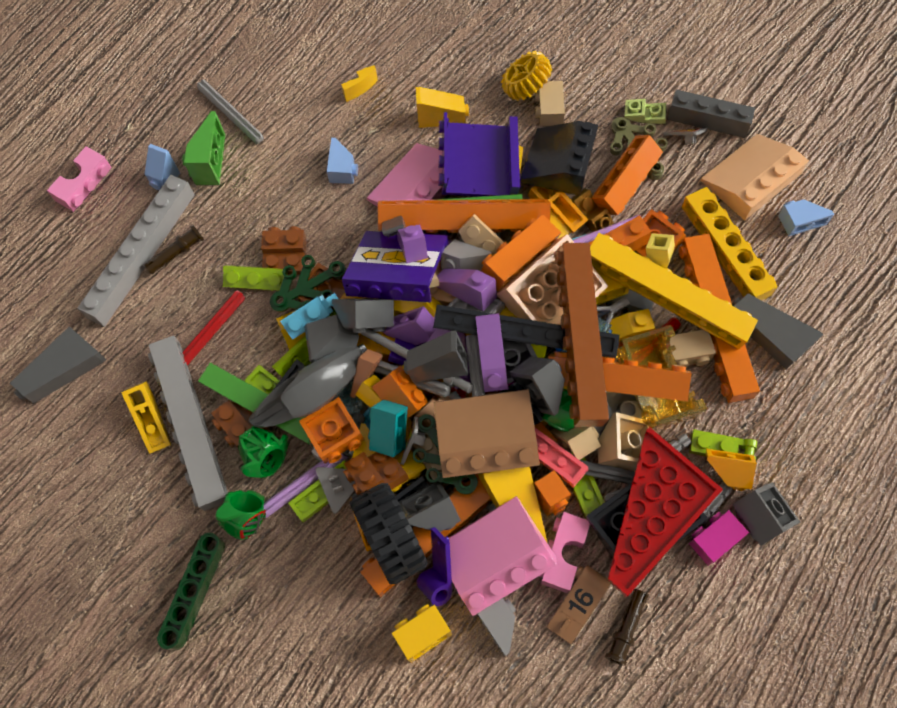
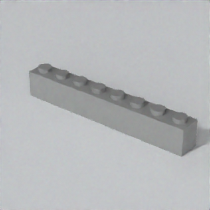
M170 175L78 306L77 309L87 319L103 327L109 322L145 269L144 263L152 259L195 194L187 181Z
M173 335L149 344L151 353H148L151 364L155 365L157 372H154V377L158 385L161 384L163 390L160 392L163 403L167 404L169 410L166 412L167 419L170 424H173L175 429L172 435L175 443L179 444L181 449L178 452L180 461L187 468L185 478L188 485H192L194 491L191 494L192 501L195 507L207 511L222 505L228 490L187 363L184 360L181 344Z

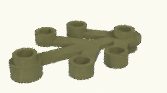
M624 117L614 119L611 129L615 134V138L611 144L610 153L613 155L621 154L623 136L628 141L627 147L635 137L633 133L653 137L656 132L655 125H634ZM658 138L655 142L657 145H664L659 146L664 152L668 142L664 138ZM657 162L647 174L648 178L659 180L664 173V166Z

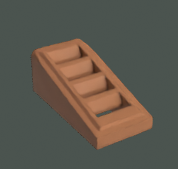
M368 349L358 358L356 374L350 394L352 398L357 397L355 394L362 382L372 377L382 360V354Z

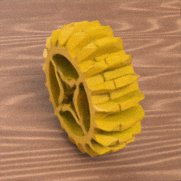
M536 51L521 55L519 59L510 64V67L505 70L506 73L502 75L503 91L512 100L516 99L517 101L520 99L525 100L526 97H531L532 94L537 93L548 82L547 79L551 77L552 68L548 58L541 52Z

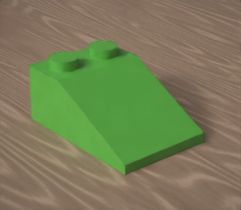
M211 111L186 145V152L182 156L183 165L186 166L189 177H192L195 185H220L225 132L215 111Z

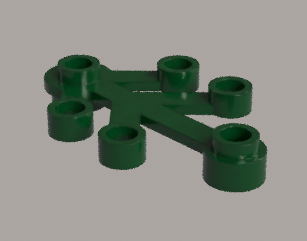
M305 255L301 259L303 268L296 288L289 291L291 282L297 276V272L293 266H285L282 270L284 279L280 291L275 292L271 296L270 305L277 312H284L289 308L298 310L310 302V300H306L303 303L294 300L299 296L315 299L321 295L324 297L327 294L332 295L333 292L331 290L318 291L313 288L331 278L341 280L347 268L341 261H334L330 264L328 270L308 280L316 262L311 255ZM307 260H312L309 265H305ZM340 266L339 271H333L335 267ZM289 270H293L291 275H286ZM283 298V302L278 304V299Z
M428 414L420 416L418 419V430L428 434L439 450L435 419ZM424 420H429L431 422V425L429 427H423L422 422ZM421 448L413 452V459L416 463L427 462L441 465L440 455L426 453ZM417 452L424 453L422 460L416 459L415 455ZM430 468L426 472L428 482L452 484L461 494L472 493L478 484L475 474L443 478L442 473L436 468ZM432 471L438 475L435 480H431L428 477ZM468 478L470 485L463 486L461 480Z

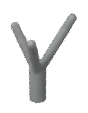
M626 297L610 306H597V311H601L597 313L598 318L609 313L601 332H606L614 313L630 304Z

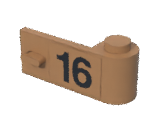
M588 565L585 568L579 567L574 576L575 584L547 625V628L569 644L573 643L611 584L606 577Z

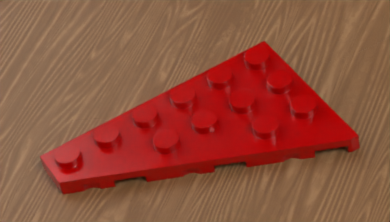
M651 427L646 430L607 579L626 598L723 490Z

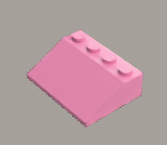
M416 143L371 192L367 200L378 207V201L443 199L446 195H442V186H438L439 173H442V168H438V161L442 151Z
M517 496L449 537L452 582L472 616L557 565L555 554Z

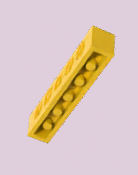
M705 187L686 196L681 208L700 235H710L719 263L741 295L745 297L747 294H750L760 300L772 296L778 287L774 277L769 275L764 268L762 260L754 254L750 243L742 237L739 228L732 223L727 211L718 203L715 194L711 193L708 187Z

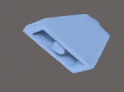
M331 137L327 165L329 182L353 184L354 176L358 175V164H355L353 155L336 138Z
M150 144L147 152L145 176L151 187L160 190L170 175L178 177L180 172L168 150Z
M803 199L797 202H787L778 217L788 236H792L827 225L834 216L832 210Z

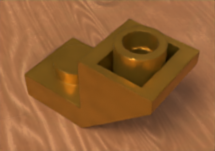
M585 188L582 190L581 196L575 195L571 198V201L587 217L588 221L585 225L592 232L613 225L614 222L608 209L598 207L591 199L593 195L590 189Z

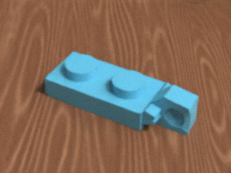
M335 293L326 299L323 295L316 297L280 321L292 340L305 332L304 326L307 323L330 316L329 314L334 312L331 308L333 306L332 299H339Z

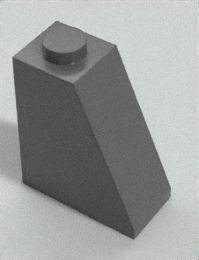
M450 331L407 351V361H404V370L406 375L409 374L414 383L468 375V355L457 332Z

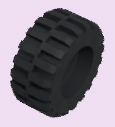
M380 483L351 499L349 504L389 584H397L426 568L428 564L427 559L388 483Z

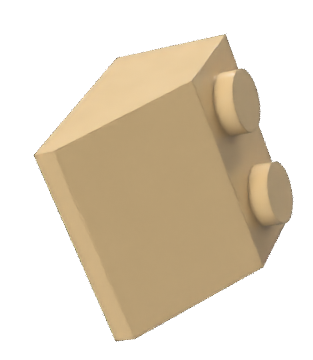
M618 412L613 413L598 440L601 445L598 448V464L635 471L646 430L651 427V421Z

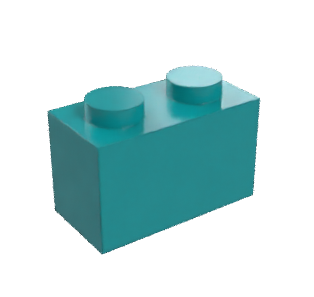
M382 400L371 407L369 413L371 422L368 439L370 440L369 450L395 457L405 449L408 406Z

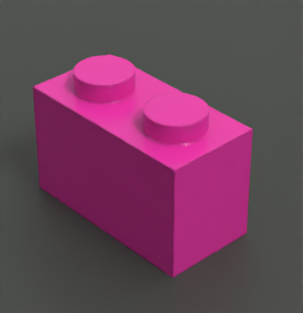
M730 510L724 515L719 511L709 520L711 525L707 529L701 526L691 534L694 539L688 544L707 566L714 563L749 533Z

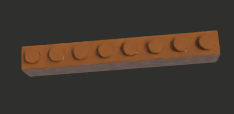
M562 243L559 251L555 253V264L559 265L557 285L561 286L559 306L563 307V314L561 316V327L565 329L563 349L567 351L568 358L565 361L566 373H569L570 378L567 384V392L572 399L569 414L570 418L574 420V427H603L609 420L590 243Z

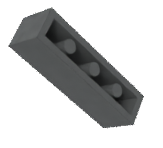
M675 90L667 120L745 138L752 124L755 107Z

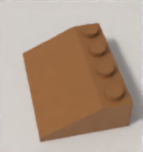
M529 389L434 402L443 478L540 465Z

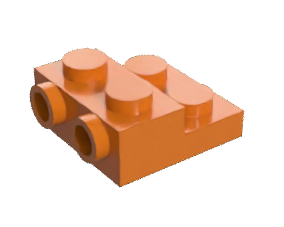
M651 209L643 218L644 222L650 229L651 234L674 235L675 252L684 238H686L685 229L676 222L674 224L670 223L668 216L663 212H655ZM647 244L635 251L641 256H646Z
M339 397L299 421L319 457L325 464L327 462L332 464L339 461L343 452L348 449L350 451L358 449L362 445L361 441L365 440Z

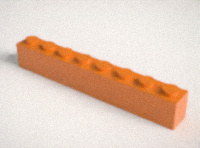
M548 199L378 201V231H382V223L384 221L402 216L406 227L420 225L422 230H426V233H437L438 230L458 233L466 221L475 214L493 232H502V229H510L511 232H517L518 230L523 231V229H526L525 226L533 218L537 220L540 216L544 215L550 221L551 203Z
M703 234L684 238L679 247V256L681 259H684L686 277L690 279L693 285L706 289L713 296L731 303L710 235ZM710 334L716 352L714 355V369L716 375L720 376L722 395L726 396L728 403L754 399L760 392L745 344L740 349H737Z

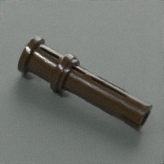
M194 225L182 236L178 235L175 239L176 241L144 263L152 275L182 252L190 251V247L198 241L205 240Z
M639 589L633 590L621 626L618 631L613 633L614 641L609 653L605 655L606 659L621 666L627 665V654L630 647L634 646L635 643L633 635L649 596L644 591Z

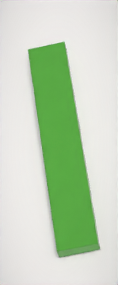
M209 363L198 380L201 384L251 412H254L268 396L263 391L212 363ZM306 416L293 418L276 425L307 444H311L310 439L299 422Z

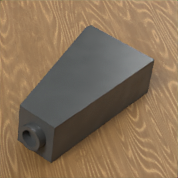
M747 294L742 299L738 297L732 302L733 307L750 313L753 318L758 320L750 337L786 370L823 336L815 328L750 294Z
M68 327L10 384L16 389L13 393L22 401L27 398L32 403H36L104 363L106 359L71 327Z

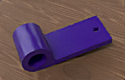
M434 527L431 528L433 568L420 574L417 579V586L433 605L442 606L447 603L452 595L450 542L448 536L444 537Z

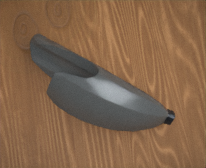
M360 344L358 347L340 349L303 367L275 388L260 403L249 417L250 423L254 427H269L284 423L293 418L304 417L320 410L342 392L354 379L358 358L367 350L366 346Z

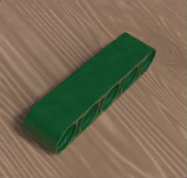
M213 533L203 534L197 542L158 633L157 641L163 649L171 651L180 650L188 639L225 549L224 541ZM216 540L214 549L208 551L207 546L209 542ZM205 562V571L198 574L199 565ZM195 585L196 593L189 597L188 590ZM182 609H186V617L179 621L178 613ZM175 632L176 641L169 645L168 637L171 633Z

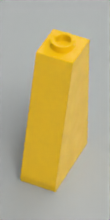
M530 467L478 473L495 507L497 508L517 496L547 542Z

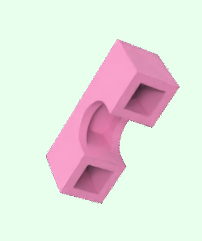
M87 146L73 160L81 171L79 176L74 179H65L59 176L47 190L56 202L73 212L83 203V200L96 188V185L112 168L103 155Z
M563 512L561 518L556 517L552 530L556 532L554 541L549 540L548 545L556 556L557 565L539 576L542 577V585L565 593L570 592L577 567L568 564L563 559L562 549L567 545L583 547L590 526L588 520Z

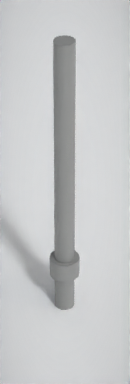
M366 328V332L361 333V335L407 359L408 349L369 328ZM459 376L443 379L444 383L451 387L456 386L467 393H470L473 389L472 384L459 378Z

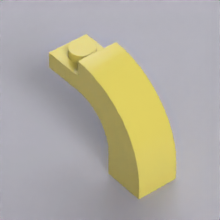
M652 233L646 246L647 255L645 257L650 258L653 263L667 268L674 252V235Z

